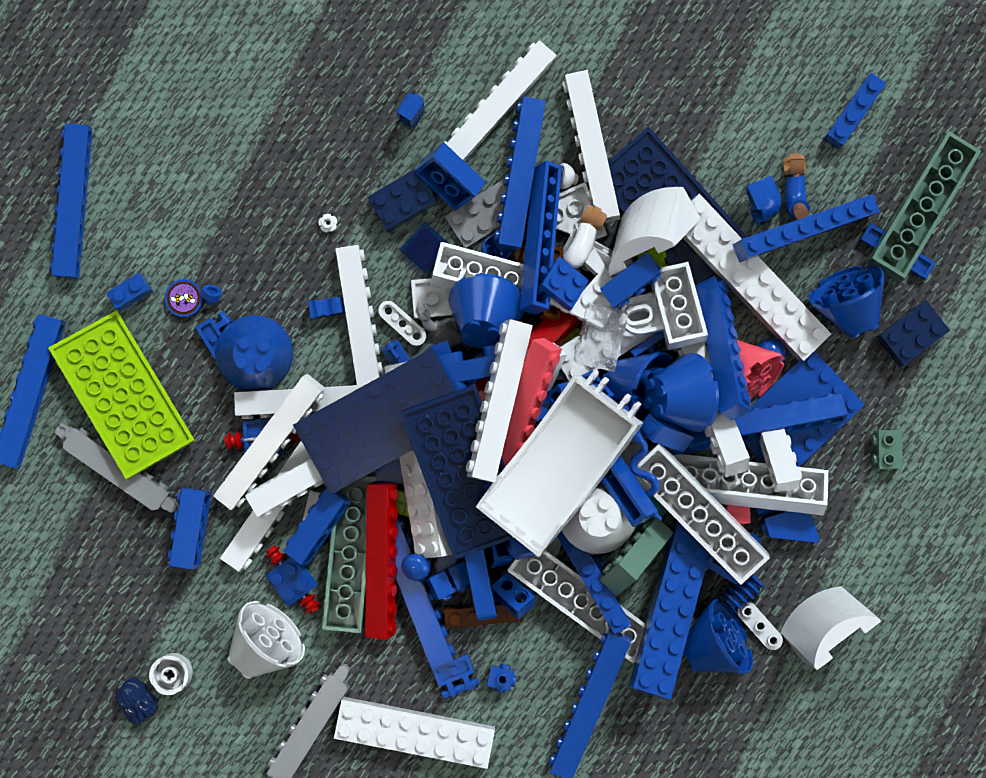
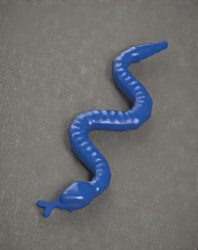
M637 432L632 440L640 443L641 450L631 458L629 466L635 476L647 479L652 483V487L646 491L648 497L651 498L659 490V480L654 474L640 470L637 467V463L648 452L646 441ZM658 513L653 515L659 521L662 520Z

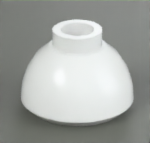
M561 163L560 189H567L577 184L578 174H575L574 169L570 165Z

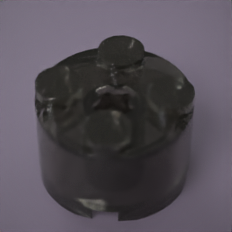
M453 320L447 322L431 336L435 344L448 340L451 352L462 351L463 359L476 348L462 341L463 337Z

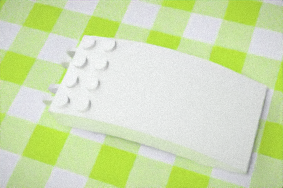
M596 369L587 380L581 375L572 377L540 424L504 470L496 477L495 483L491 484L476 508L538 557H540L587 500L643 425V422L634 416L641 403L637 401L628 412L624 407L630 401L631 396L629 394H626L618 404L602 392L609 382L608 378L604 377L597 387L592 384L599 374V371Z

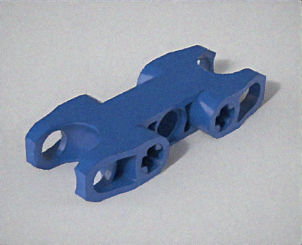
M496 345L483 347L484 357L463 361L462 351L443 354L437 357L456 391L468 387L467 380L488 377L490 381V366L495 361L496 354H494V349Z

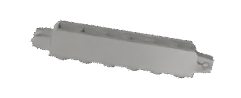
M61 423L56 429L55 433L64 441V450L152 511L163 508L173 513L179 510V504L170 497L172 493L168 491L169 487L162 482L158 484L152 480L154 476L147 471L140 472L126 480L108 448L105 447V443L99 438L95 440L90 437L91 433L85 428H72Z
M341 664L335 674L331 672L329 676L326 674L323 676L319 683L322 687L318 692L314 691L308 700L311 702L308 709L303 708L298 716L301 720L297 725L293 724L287 733L290 735L287 742L283 740L277 751L280 753L277 758L272 757L266 766L269 768L266 773L268 775L267 778H292L349 688L348 682L345 681L350 671L348 664Z

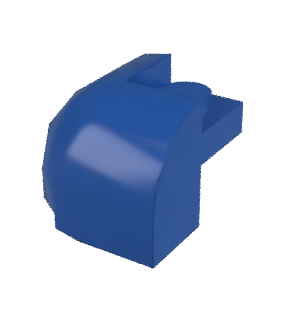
M772 176L745 187L744 190L752 205L749 210L756 226L768 222L777 215L782 201Z

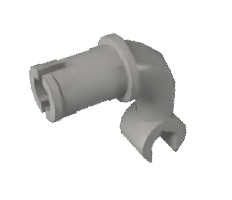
M425 304L424 313H420L418 308H416L417 316L421 320L423 327L429 332L441 335L446 330L458 327L453 316L433 322L430 319L431 312Z

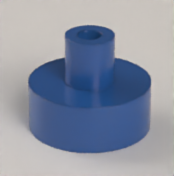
M205 285L201 296L206 300V304L212 305L213 302L220 300L222 291L215 285Z

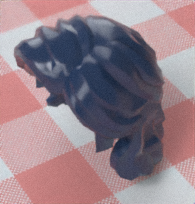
M135 677L127 679L116 692V700L119 707L127 715L128 722L134 725L145 722L146 717L150 718L151 714L157 711L156 704L159 702V699L150 694L147 685Z

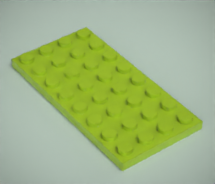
M117 310L48 347L126 480L195 441Z

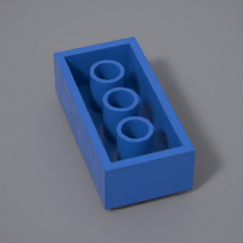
M182 488V492L179 491L177 496V503H180L179 510L174 515L176 528L171 534L173 546L169 550L167 558L170 561L169 566L192 570L200 567L212 491L194 488Z

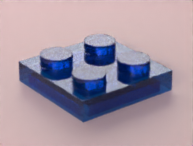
M424 222L399 250L426 275H429L434 269L440 243L448 242L430 225Z

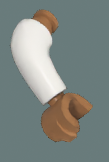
M587 204L581 216L580 225L574 240L563 255V259L574 269L581 267L587 261L594 245L596 232L601 229L607 217V214L595 205Z

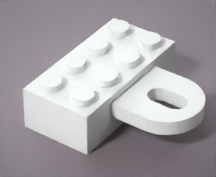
M689 262L661 268L664 272L660 275L662 278L655 284H651L653 293L632 297L629 299L630 302L621 308L620 321L627 332L636 336H643L663 331L668 350L703 343L707 340L708 333ZM646 311L649 314L647 319L636 322L628 318L631 313Z

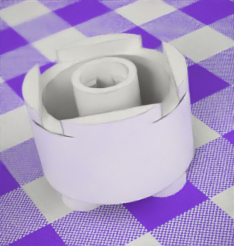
M166 654L156 660L151 666L149 672L150 682L155 690L161 694H176L187 687L192 679L193 670L191 663L181 654ZM172 670V673L175 674V676H173L172 678L171 674H168V671Z

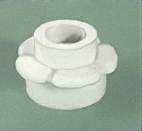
M324 214L319 219L318 224L323 232H332L337 227V219L335 216H331V214Z

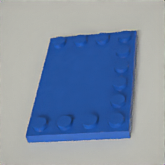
M813 351L804 361H798L750 407L751 409H765L775 404L780 406L791 401L801 402L811 397L821 398L831 393L835 395L842 394L848 413L844 423L786 434L791 439L790 448L792 452H795L796 466L800 467L865 404L822 358ZM760 439L744 442L745 446L761 463H766L759 443Z

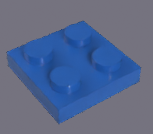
M559 256L553 262L539 288L566 310L570 311L573 309L589 280Z

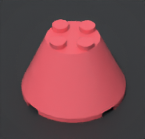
M737 340L741 349L740 358L744 365L743 373L747 380V392L752 400L757 394L761 397L776 381L784 367L782 359L784 360L785 358L780 353Z

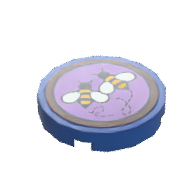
M179 279L173 282L165 293V303L168 310L179 317L193 316L203 305L202 290L195 282L188 279Z

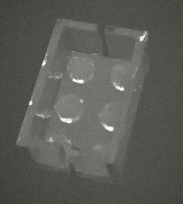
M587 302L573 358L577 364L594 367L595 364L597 368L614 372L629 314L625 310L611 307L607 309L603 305Z

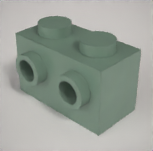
M902 430L874 431L871 443L872 446H875V454H872V464L875 465V469H903Z

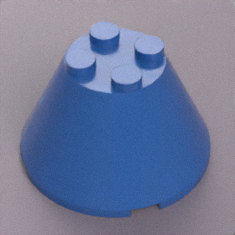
M860 265L838 271L818 283L819 287L815 291L814 289L810 291L808 296L810 304L843 333L849 335L850 338H856L863 332L872 331L879 327L878 322L880 320L885 275L883 270L875 265H870V268L863 269Z
M479 273L475 277L467 279L463 277L458 280L450 290L448 303L463 337L462 341L465 344L481 348L482 350L483 347L496 345L501 337L499 334L501 324L509 319L520 322L525 312L519 310L521 298L519 288L501 276Z
M250 315L233 321L223 330L216 346V361L221 374L233 386L249 392L265 391L279 384L289 372L293 360V347L288 334L281 325L264 316Z
M664 352L620 360L614 359L611 367L603 375L602 379L604 377L609 379L606 386L614 394V401L619 404L626 394L631 396L629 403L626 404L629 410L637 401L641 403L634 416L643 422L647 415L651 413L643 405L646 389L645 382L672 364L674 360L669 354Z
M688 353L681 356L651 379H647L645 382V398L643 400L644 408L649 409L655 417L689 431H705L715 421L719 408L718 382L713 380L710 372L713 369L709 362L699 354Z
M715 599L710 602L690 627L683 657H687L694 673L700 671L746 674L752 670L753 656L751 649L748 650L745 640L748 639L745 630L729 605L725 602L720 603V599Z

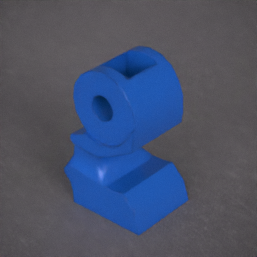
M343 297L323 299L322 301H308L311 320L319 319L323 315L332 317L346 313L343 307Z

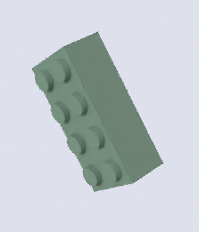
M656 518L651 522L647 520L640 527L642 530L636 529L631 535V541L628 540L621 547L623 550L619 551L612 558V564L609 563L602 570L604 575L600 578V581L616 596L639 578L672 536L673 532L662 521Z

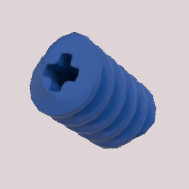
M751 575L742 585L739 583L737 585L734 584L736 590L730 587V595L724 592L723 597L733 612L737 614L736 607L742 610V602L748 605V597L754 600L753 593L755 592L760 595L759 588L761 587L764 590L766 588L755 575Z

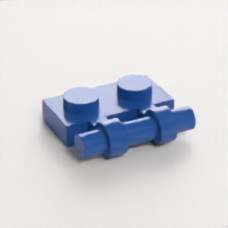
M224 311L217 314L221 320L218 323H215L211 317L195 327L215 360L217 342L222 333L220 329L226 328L232 323L230 316L227 317Z
M468 654L432 669L438 686L447 685L448 689L441 692L444 699L450 696L453 698L460 692L473 690V687L480 685L477 677L469 679L468 675L475 673ZM463 678L464 683L457 686L453 685V681Z

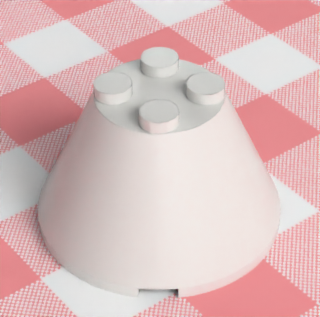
M601 480L587 500L562 529V532L568 541L578 549L588 553L602 554L621 547L630 538L635 526L632 527Z
M252 601L244 605L239 612L228 662L235 666L245 678L250 679L296 665L304 656L305 646L301 644L299 639L300 631L286 614L270 604L265 606L259 604V601Z

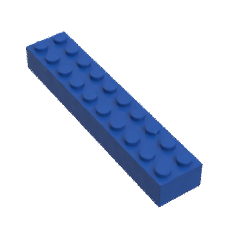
M675 517L671 528L673 534L668 539L628 686L629 689L664 700H671L710 554Z

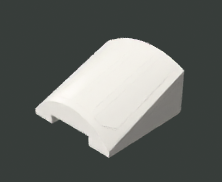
M666 187L653 190L639 197L627 208L620 220L608 270L610 276L626 269L633 262L631 257L655 247L659 254L674 247L700 220L699 214L683 187Z
M840 586L818 592L803 601L791 613L781 630V634L801 661L818 670L833 659L828 651L857 629L862 633H867L881 621Z

